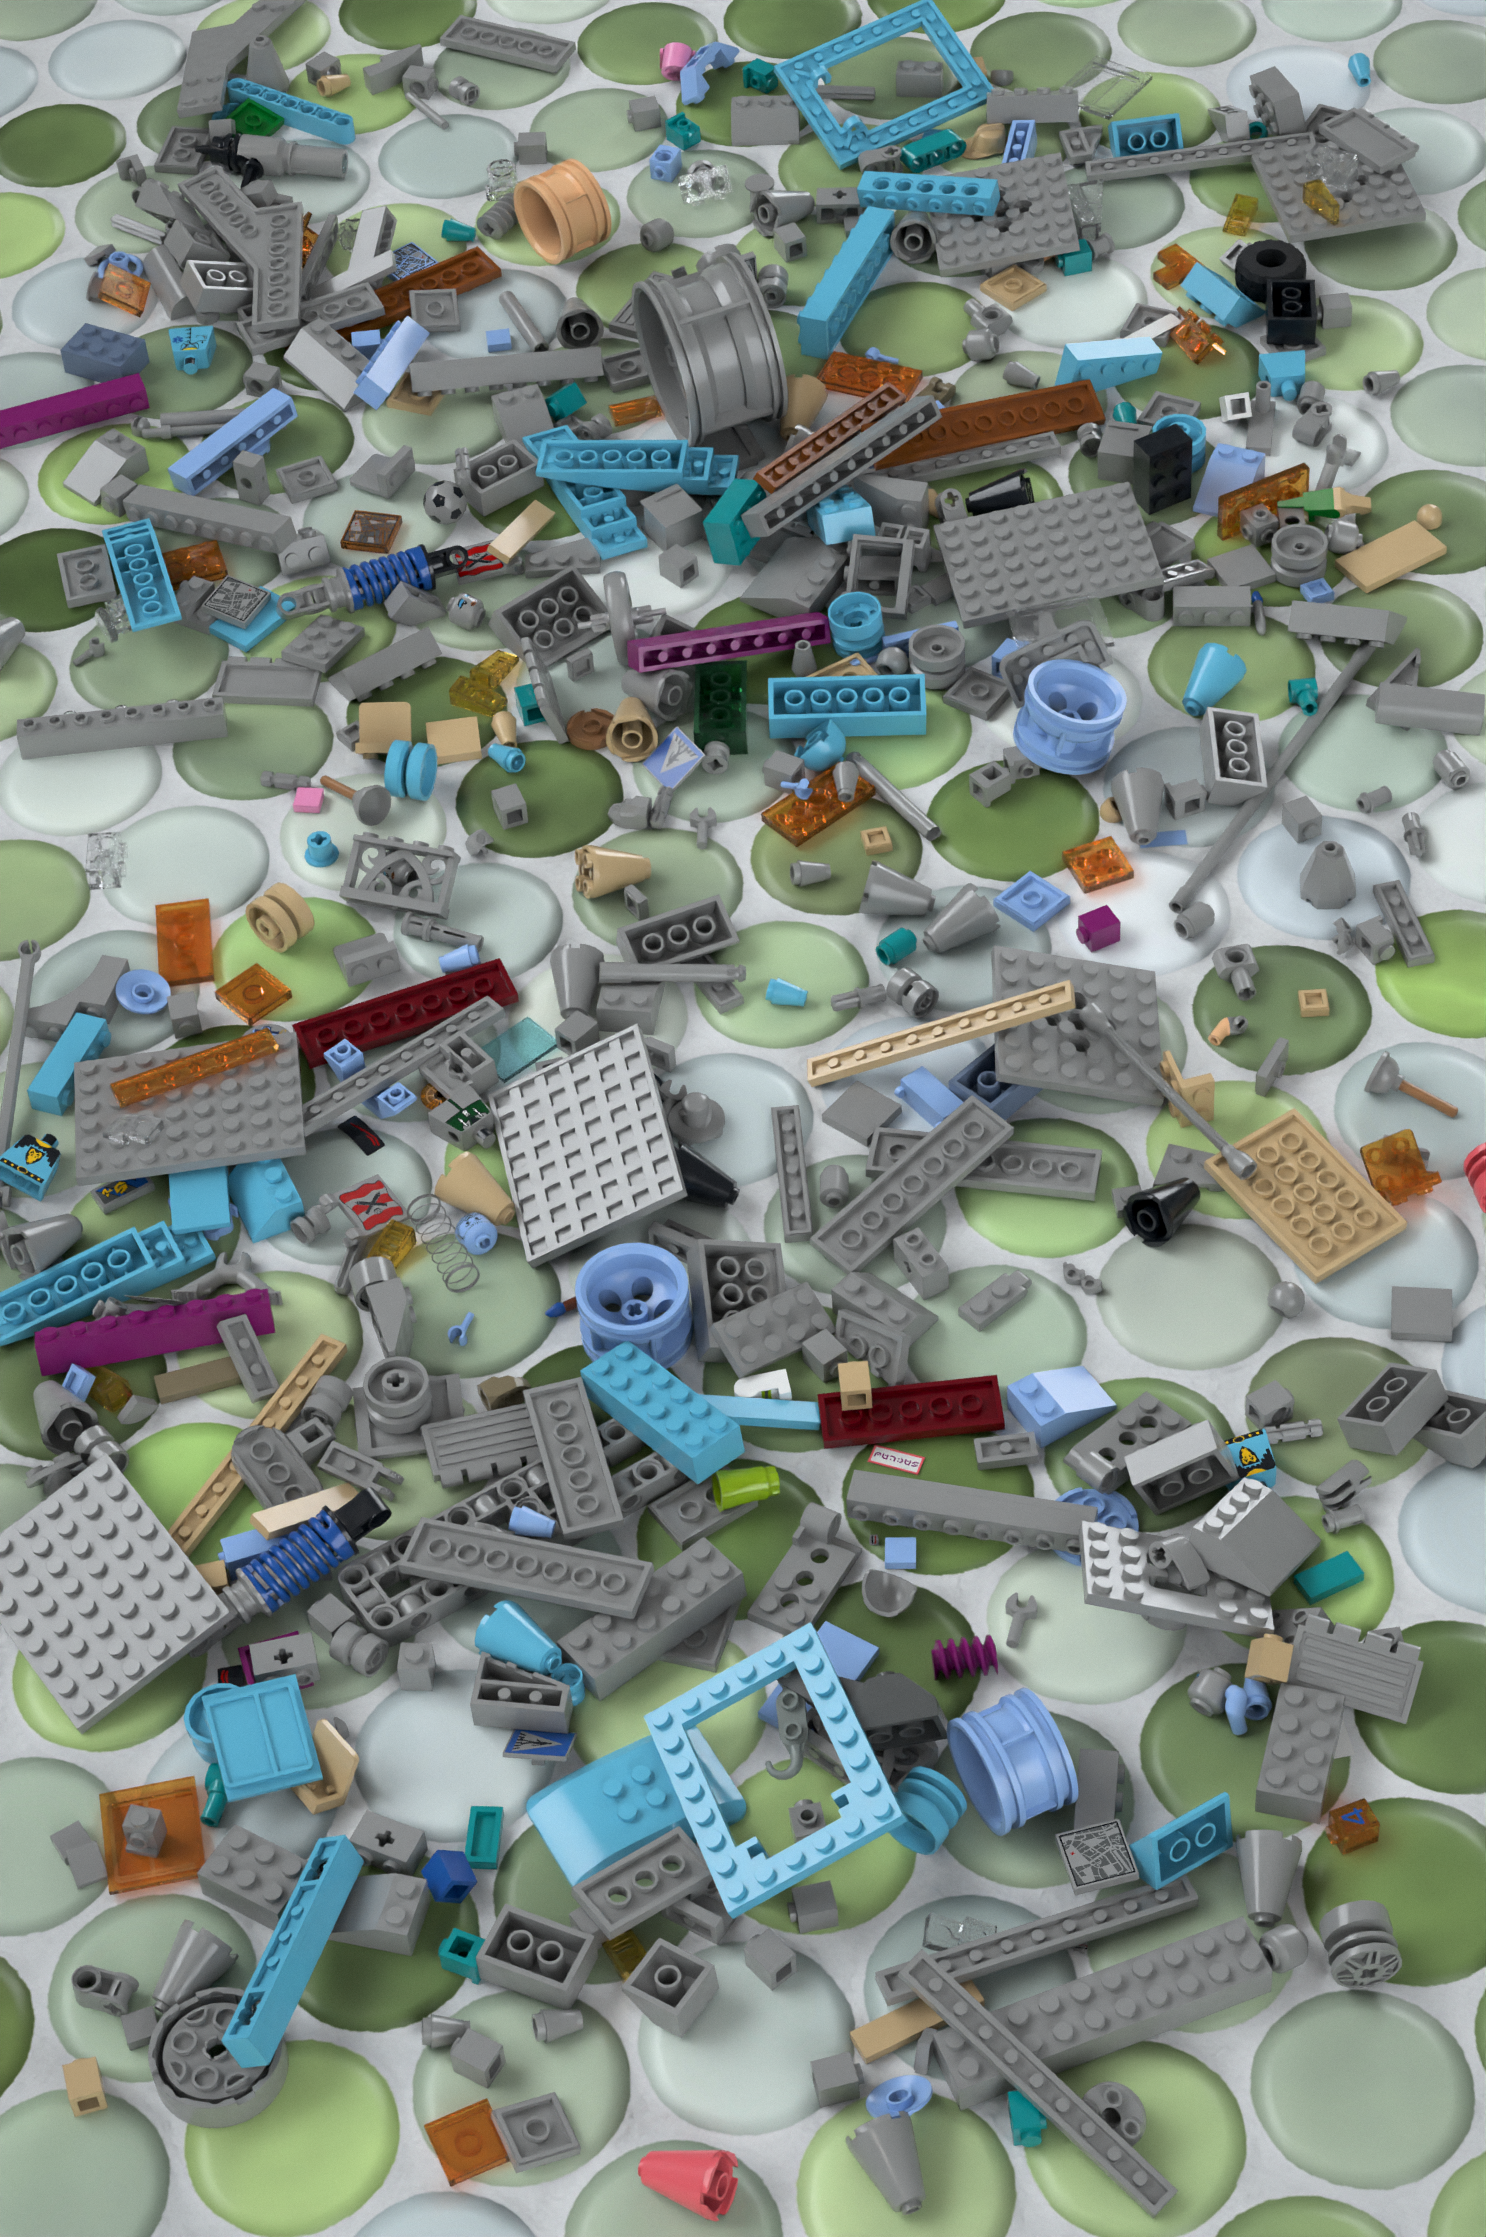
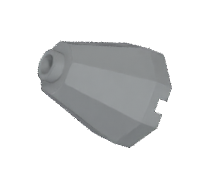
M1323 841L1319 844L1300 873L1301 899L1304 901L1309 899L1312 901V906L1316 909H1341L1346 905V901L1349 898L1351 901L1356 897L1355 873L1344 847L1335 841Z

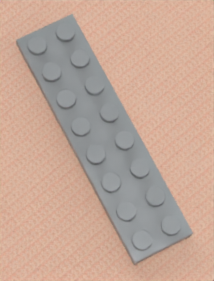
M971 1095L810 1238V1245L847 1275L850 1272H860L888 1247L894 1238L907 1230L1014 1134V1127Z
M875 1127L865 1169L866 1177L879 1178L930 1132ZM1006 1140L956 1186L1095 1201L1102 1150Z
M421 1517L399 1563L401 1573L634 1619L654 1573L652 1562Z

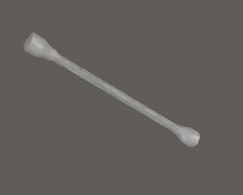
M1090 1003L1083 1008L1079 1019L1089 1029L1099 1032L1114 1044L1221 1151V1155L1227 1160L1230 1170L1240 1180H1245L1254 1173L1257 1163L1247 1153L1236 1149L1232 1144H1228L1193 1107L1125 1042L1109 1023L1105 1012L1096 1003Z

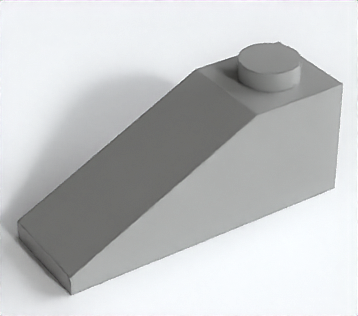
M1231 105L1208 109V114L1222 141L1229 143L1250 139L1247 111Z

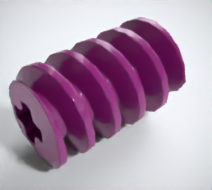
M990 1634L986 1635L984 1644L981 1643L978 1636H974L971 1646H969L966 1638L961 1637L959 1646L956 1647L954 1640L949 1638L946 1648H944L938 1639L935 1641L934 1648L931 1649L935 1681L938 1679L939 1671H942L946 1680H948L952 1670H955L958 1677L962 1678L966 1668H968L971 1676L975 1677L977 1667L981 1668L984 1676H988L989 1668L993 1666L998 1675L996 1646Z

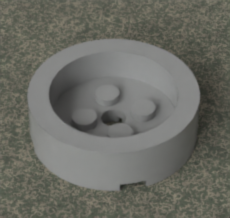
M218 1987L198 1991L195 1993V1997L180 2005L174 2004L159 2020L151 2035L148 2061L157 2092L166 2108L184 2122L204 2128H224L243 2123L265 2110L274 2101L284 2085L289 2065L284 2035L270 2064L266 2066L241 2068L227 2048L222 2054L214 2056V2059L208 2054L210 2048L215 2045L225 2047L221 2040L245 1990ZM261 1999L252 2005L254 2012H256V2005L260 2003Z

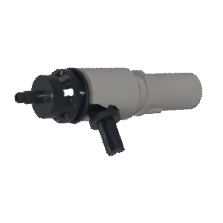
M228 133L225 136H214L211 146L197 145L195 147L197 153L210 155L213 166H222L226 171H234L235 173L241 171L244 177L240 188L262 178L263 175L281 177L286 172L290 176L306 174L345 178L348 169V152L346 149L300 145L296 141L287 143L284 138Z

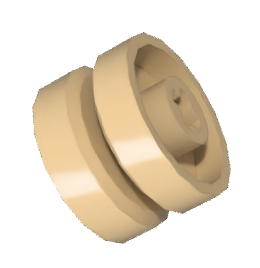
M278 882L264 892L263 896L249 903L245 910L249 925L257 937L267 947L280 953L288 950L296 943L297 939L304 937L312 931L315 924L313 914L307 903L293 888L285 883Z

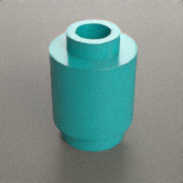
M901 927L879 942L875 949L876 954L883 964H896L916 950L917 938L911 930Z

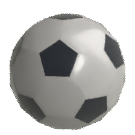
M443 480L435 482L427 489L423 499L425 513L432 521L448 525L462 518L466 511L467 498L465 492L458 484Z

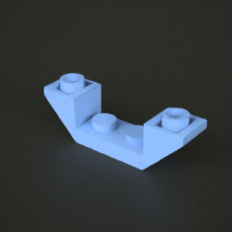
M715 41L699 48L680 71L682 103L684 106L690 103L698 104L705 98L704 94L710 88L702 76L706 71V65L711 64L714 70L722 66L724 68L731 66L735 62L734 58L740 52L737 47Z
M346 1039L324 1053V1058L340 1083L365 1068L363 1053ZM397 1082L392 1087H387L365 1100L362 1104L377 1117L384 1119L397 1115L417 1101V1097L401 1083Z

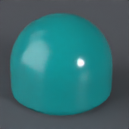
M1255 121L1249 124L1250 135L1253 132H1261L1262 135L1257 139L1268 137V130L1263 123Z

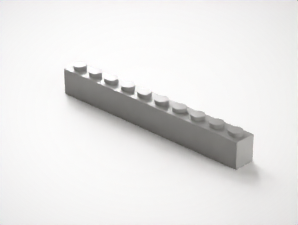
M933 395L912 398L743 513L741 517L750 537L770 536L942 418Z

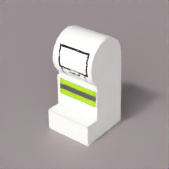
M786 1369L743 1377L734 1385L735 1397L792 1400Z

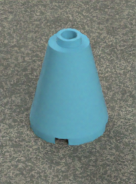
M1206 643L1199 650L1182 700L1184 709L1190 715H1204L1207 707H1213L1244 678L1247 671L1245 663L1237 654L1233 657L1227 653L1229 648L1217 643Z
M510 1600L498 1602L493 1606L497 1610L491 1616L485 1614L482 1618L475 1636V1646L479 1648L480 1652L478 1653L480 1655L483 1651L491 1654V1658L505 1664L509 1661L516 1664L519 1669L532 1673L537 1672L544 1676L550 1675L559 1669L562 1663L561 1649L516 1602Z

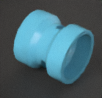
M561 1664L559 1669L552 1673L551 1678L570 1686L573 1706H577L585 1698L582 1671L575 1664Z

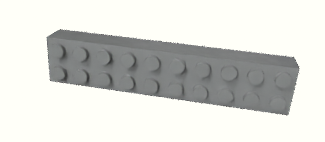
M1242 1916L990 2013L1054 2074H1058L1269 1993L1272 1986V1969ZM949 2027L933 2034L934 2056L960 2111L1016 2090L953 2028Z

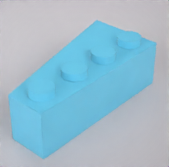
M1150 336L1065 344L1055 386L1090 379L1095 392L1146 377L1157 373L1163 352Z

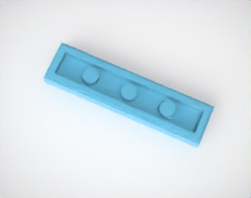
M699 1394L738 1425L819 1430L821 1421L818 1402Z

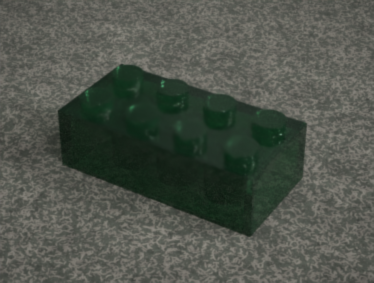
M747 660L713 661L695 664L693 734L694 743L703 753L706 744L712 741H720L729 747L730 755L748 754L749 680Z

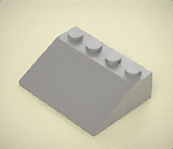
M787 537L742 594L740 602L778 618L812 612L820 613L844 581L845 566L850 565V557H847L848 543L841 542L826 545L819 537Z
M572 564L495 610L488 625L503 645L525 663L520 640L524 637L530 638L546 667H549L607 632L608 630L594 633L592 627L578 630L577 623L591 621V615L608 611L575 565Z
M697 1239L686 1253L698 1362H729L709 1330L713 1323L786 1291L781 1243Z
M1244 1477L1192 1527L1189 1542L1197 1551L1206 1569L1270 1597L1320 1546L1321 1539L1272 1489L1263 1486L1257 1480Z

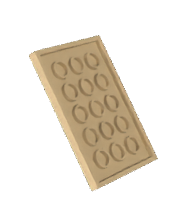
M1295 1108L1233 1144L1236 1149L1247 1153L1257 1163L1256 1170L1247 1179L1240 1180L1230 1170L1227 1160L1221 1155V1152L1204 1162V1169L1315 1284L1399 1234L1407 1226V1221Z

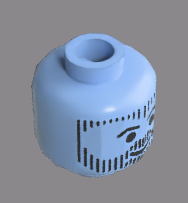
M469 1213L462 1217L456 1225L455 1234L457 1235L455 1236L458 1242L463 1244L467 1251L473 1255L487 1253L496 1244L498 1238L497 1229L481 1213Z

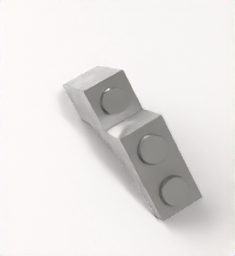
M102 955L91 975L75 990L48 1004L29 1008L25 1036L58 1042L76 1012L106 1019L107 1024H110L119 1005L115 993L117 981L122 975L130 971L128 959Z

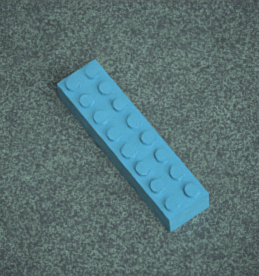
M868 206L865 212L859 216L855 228L851 229L848 239L842 243L840 252L834 256L830 268L825 270L823 279L820 283H817L813 295L808 297L806 306L798 314L797 324L800 325L798 343L801 344L802 355L826 360L831 356L894 253L890 243L891 233L895 228L894 211Z

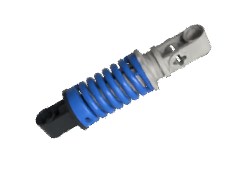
M419 544L417 547L405 550V552L400 551L396 555L389 554L387 558L382 556L378 560L371 559L369 563L364 561L359 566L353 564L350 566V569L337 567L336 577L328 579L325 577L321 579L322 583L308 585L299 590L282 594L278 599L276 611L279 617L284 620L313 615L326 609L335 612L338 608L346 607L348 612L352 614L364 608L363 601H365L368 607L374 605V600L377 604H382L383 597L386 600L400 581L419 589L423 588L425 591L436 590V578L461 572L465 568L469 557L468 552L464 547L455 545L428 553L425 546ZM458 554L462 558V563H452L450 555ZM285 601H290L295 605V609L291 612L285 611L281 604Z
M369 1487L360 1491L352 1500L335 1512L325 1505L321 1508L322 1510L319 1514L316 1515L317 1518L311 1517L308 1520L309 1526L305 1524L300 1525L298 1532L292 1531L288 1534V1539L282 1538L279 1540V1547L272 1545L269 1548V1553H261L259 1561L253 1559L245 1567L236 1569L238 1581L231 1585V1587H224L222 1593L218 1595L234 1618L226 1623V1628L222 1626L188 1652L190 1657L196 1658L203 1655L214 1644L231 1634L243 1623L249 1624L252 1622V1617L256 1616L257 1613L262 1612L270 1618L280 1606L291 1600L288 1591L293 1596L300 1594L301 1590L297 1584H300L303 1589H307L310 1587V1582L307 1579L308 1576L313 1582H317L320 1579L317 1570L323 1575H327L330 1569L326 1563H329L332 1568H337L339 1562L341 1563L353 1555L359 1554L356 1542L375 1528L383 1525L392 1513L375 1489Z

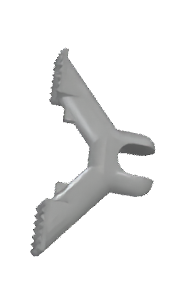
M1343 434L1335 435L1333 443L1329 444L1326 448L1325 464L1315 491L1332 488L1339 467H1343L1344 464L1352 467L1361 455V452L1347 448V438Z
M222 1252L217 1258L214 1270L178 1290L171 1289L173 1300L188 1303L191 1300H200V1297L205 1294H211L212 1290L222 1284H239L245 1289V1292L255 1288L260 1290L268 1289L271 1305H283L281 1292L273 1290L250 1272L251 1257L245 1252H242L240 1262L232 1266L227 1265V1252Z

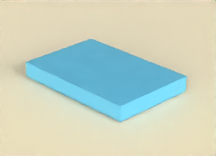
M259 586V588L271 592V599L246 629L218 619L209 626L210 633L247 653L287 621L279 617L276 611L280 596ZM285 601L281 604L285 611L291 612L295 609V605L290 601Z

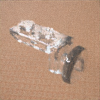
M121 595L104 602L106 610L99 607L95 611L96 624L103 637L110 643L118 641V634H125L132 630L131 625L127 623L129 619Z

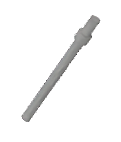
M225 424L179 427L161 425V428L142 429L143 439L162 437V440L172 439L175 436L213 434Z

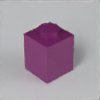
M1108 905L1102 906L1078 916L1077 938L1092 953L1120 941V921Z

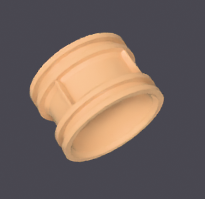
M572 158L564 160L552 166L551 169L539 175H533L515 186L513 199L520 227L531 247L546 262L558 264L571 258L579 251L607 240L610 236L611 215L605 195L593 174L578 160Z

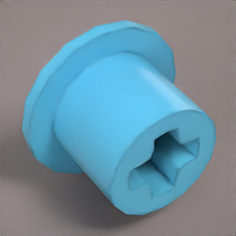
M324 831L313 832L307 838L308 848L304 855L306 862L313 867H326L335 863L338 859L339 851L331 842L330 835Z

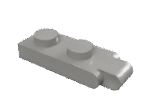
M1016 1270L1010 1276L1004 1273L959 1307L958 1314L980 1332L1027 1295V1289L1031 1286L1032 1280L1019 1270Z

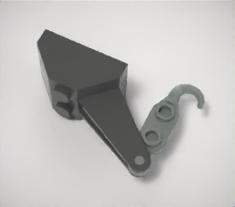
M797 1668L777 1679L783 1688L776 1699L779 1736L791 1759L790 1766L782 1771L776 1770L771 1761L765 1763L768 1773L778 1780L793 1778L802 1768L803 1752L809 1737L806 1703L815 1708ZM885 1671L879 1673L877 1677L868 1678L865 1683L839 1677L874 1752L947 1739L948 1721L936 1697L903 1674Z

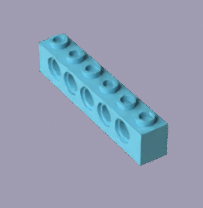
M864 171L857 187L860 207L864 208L872 206L894 210L993 216L1000 200L997 179Z

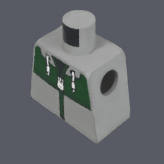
M470 1085L428 1112L431 1132L462 1151H467L477 1143L483 1148H489L496 1140V1136L493 1134L495 1130L493 1114Z

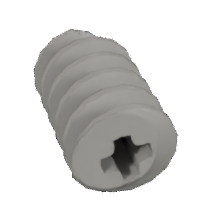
M513 193L504 195L478 218L477 228L482 234L499 240L518 223Z

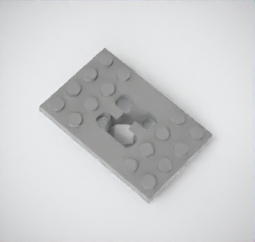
M1081 1522L1079 1542L1084 1604L1140 1614L1148 1623L1164 1630H1181L1187 1624L1257 1638L1264 1637V1634L1274 1633L1269 1596L1209 1569H1206L1210 1577L1208 1583L1192 1589L1190 1592L1185 1588V1582L1183 1586L1180 1585L1182 1575L1176 1565L1160 1569L1149 1564H1153L1149 1557L1150 1545L1165 1537L1137 1532L1131 1528L1121 1529L1106 1526L1100 1522Z

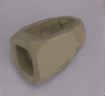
M507 1375L500 1378L491 1377L478 1384L477 1388L483 1405L487 1411L523 1403L525 1401L523 1390L531 1389V1385L523 1377L515 1378Z

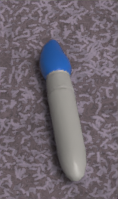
M1254 591L1251 596V602L1253 604L1257 633L1263 636L1266 632L1262 604L1263 598L1258 591Z

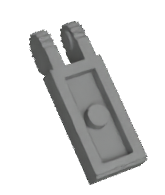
M331 1441L317 1465L319 1470L342 1481L349 1482L362 1490L369 1487L374 1488L381 1498L392 1501L395 1494L390 1489L376 1484L380 1476L394 1484L401 1485L404 1481L403 1476L386 1468L383 1463L335 1441Z

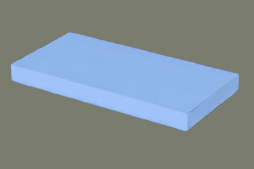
M827 1621L824 1622L817 1632L839 1677L860 1681L879 1655V1648ZM780 1684L777 1685L758 1711L759 1719L778 1729L776 1699L783 1690ZM806 1703V1710L808 1712L812 1706Z

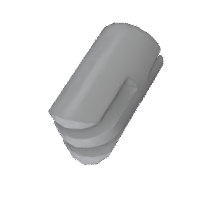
M1350 1460L1315 1488L1316 1492L1319 1493L1318 1496L1321 1503H1323L1325 1512L1328 1510L1337 1511L1371 1484V1476L1362 1480L1369 1473V1470L1363 1463L1358 1460Z

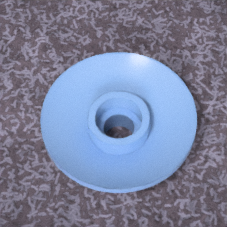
M144 969L125 973L119 978L115 988L119 1003L127 1010L137 1014H153L162 1010L168 1004L167 997L171 994L170 987L162 976Z
M904 2075L883 2082L871 2091L866 2099V2108L868 2113L874 2118L889 2113L892 2119L901 2118L898 2111L908 2112L909 2116H911L929 2102L933 2089L929 2080L922 2076Z

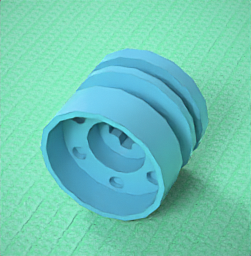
M850 592L835 599L828 608V619L833 648L836 653L843 658L857 652L863 658H869L878 654L882 650V637H885L881 604L878 599L864 592Z
M922 1766L913 1767L899 1785L898 1792L894 1793L907 1822L888 1833L904 1847L916 1853L924 1855L934 1854L949 1835V1829H952L957 1824L958 1819L967 1810V1801L959 1788L943 1774Z

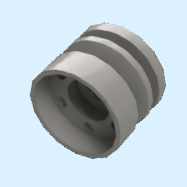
M1368 1900L1348 1902L1335 1907L1321 1919L1319 1931L1324 1948L1328 1952V1962L1331 1966L1333 1979L1337 1984L1347 1988L1374 1986L1394 1976L1402 1967V1957L1398 1950L1397 1941L1393 1937V1927L1389 1913L1383 1904Z

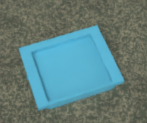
M296 1674L202 1696L228 1803L323 1780Z

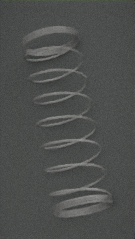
M423 1194L412 1200L408 1205L407 1216L416 1225V1232L418 1234H422V1236L430 1234L419 1233L417 1226L430 1222L431 1220L429 1219H434L437 1214L444 1215V1221L447 1217L450 1220V1224L443 1221L434 1225L441 1224L438 1227L440 1228L442 1224H448L450 1229L452 1226L456 1230L436 1195ZM425 1197L438 1199L439 1204H436L438 1207L432 1214L422 1219H414L412 1215L410 1217V1208L418 1200ZM440 1207L444 1209L445 1214L438 1213L440 1211ZM448 1231L447 1233L439 1234V1235L446 1234L443 1238H445V1237L447 1236V1234L457 1235V1234H455V1233H449V1231ZM421 1236V1241H422L424 1244H427V1246H426L427 1252H429V1251H428V1245H429V1244H434V1243H430V1242H431L434 1238H436L437 1236L433 1237L428 1243H425V1242L423 1241V1239H422V1236ZM454 1240L447 1243L451 1244L448 1248L453 1243L461 1245L460 1250L462 1246L466 1249V1253L459 1250V1252L452 1254H466V1259L469 1256L472 1263L461 1262L463 1263L461 1266L456 1267L451 1272L443 1273L438 1268L439 1264L443 1263H440L441 1261L439 1263L435 1262L433 1255L442 1253L447 1249L435 1253L442 1247L440 1246L434 1253H429L433 1254L432 1261L438 1264L437 1271L443 1273L442 1278L447 1289L457 1293L473 1287L479 1280L480 1272L473 1264V1259L468 1254L467 1248ZM466 1267H471V1270L472 1268L477 1270L476 1279L467 1287L456 1290L448 1287V1280L456 1271Z

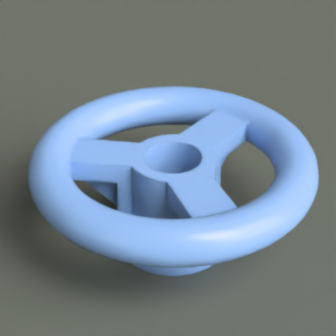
M122 251L112 253L98 267L99 277L111 281L115 285L132 282L143 272L142 261L138 257ZM129 262L136 264L137 268L134 272L128 269ZM118 274L124 275L125 277L115 278L110 277L108 275Z

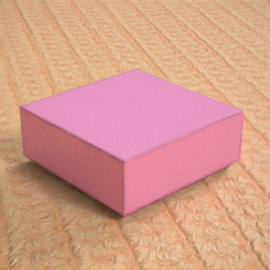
M298 787L293 803L294 812L320 813L325 796L324 789Z

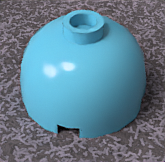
M829 720V723L824 721L805 738L807 740L805 747L803 748L799 745L794 754L795 757L804 759V765L809 770L821 772L828 770L830 767L835 769L838 763L844 761L842 756L846 749L844 733L832 720Z

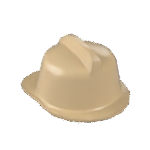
M985 123L980 125L974 137L964 140L967 146L961 156L966 159L975 160L1004 153L1008 140L1004 124Z

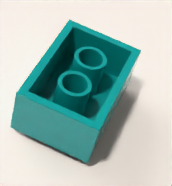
M735 478L703 521L714 563L741 566L761 538L750 537L741 517L747 510L767 498L766 492L755 480Z

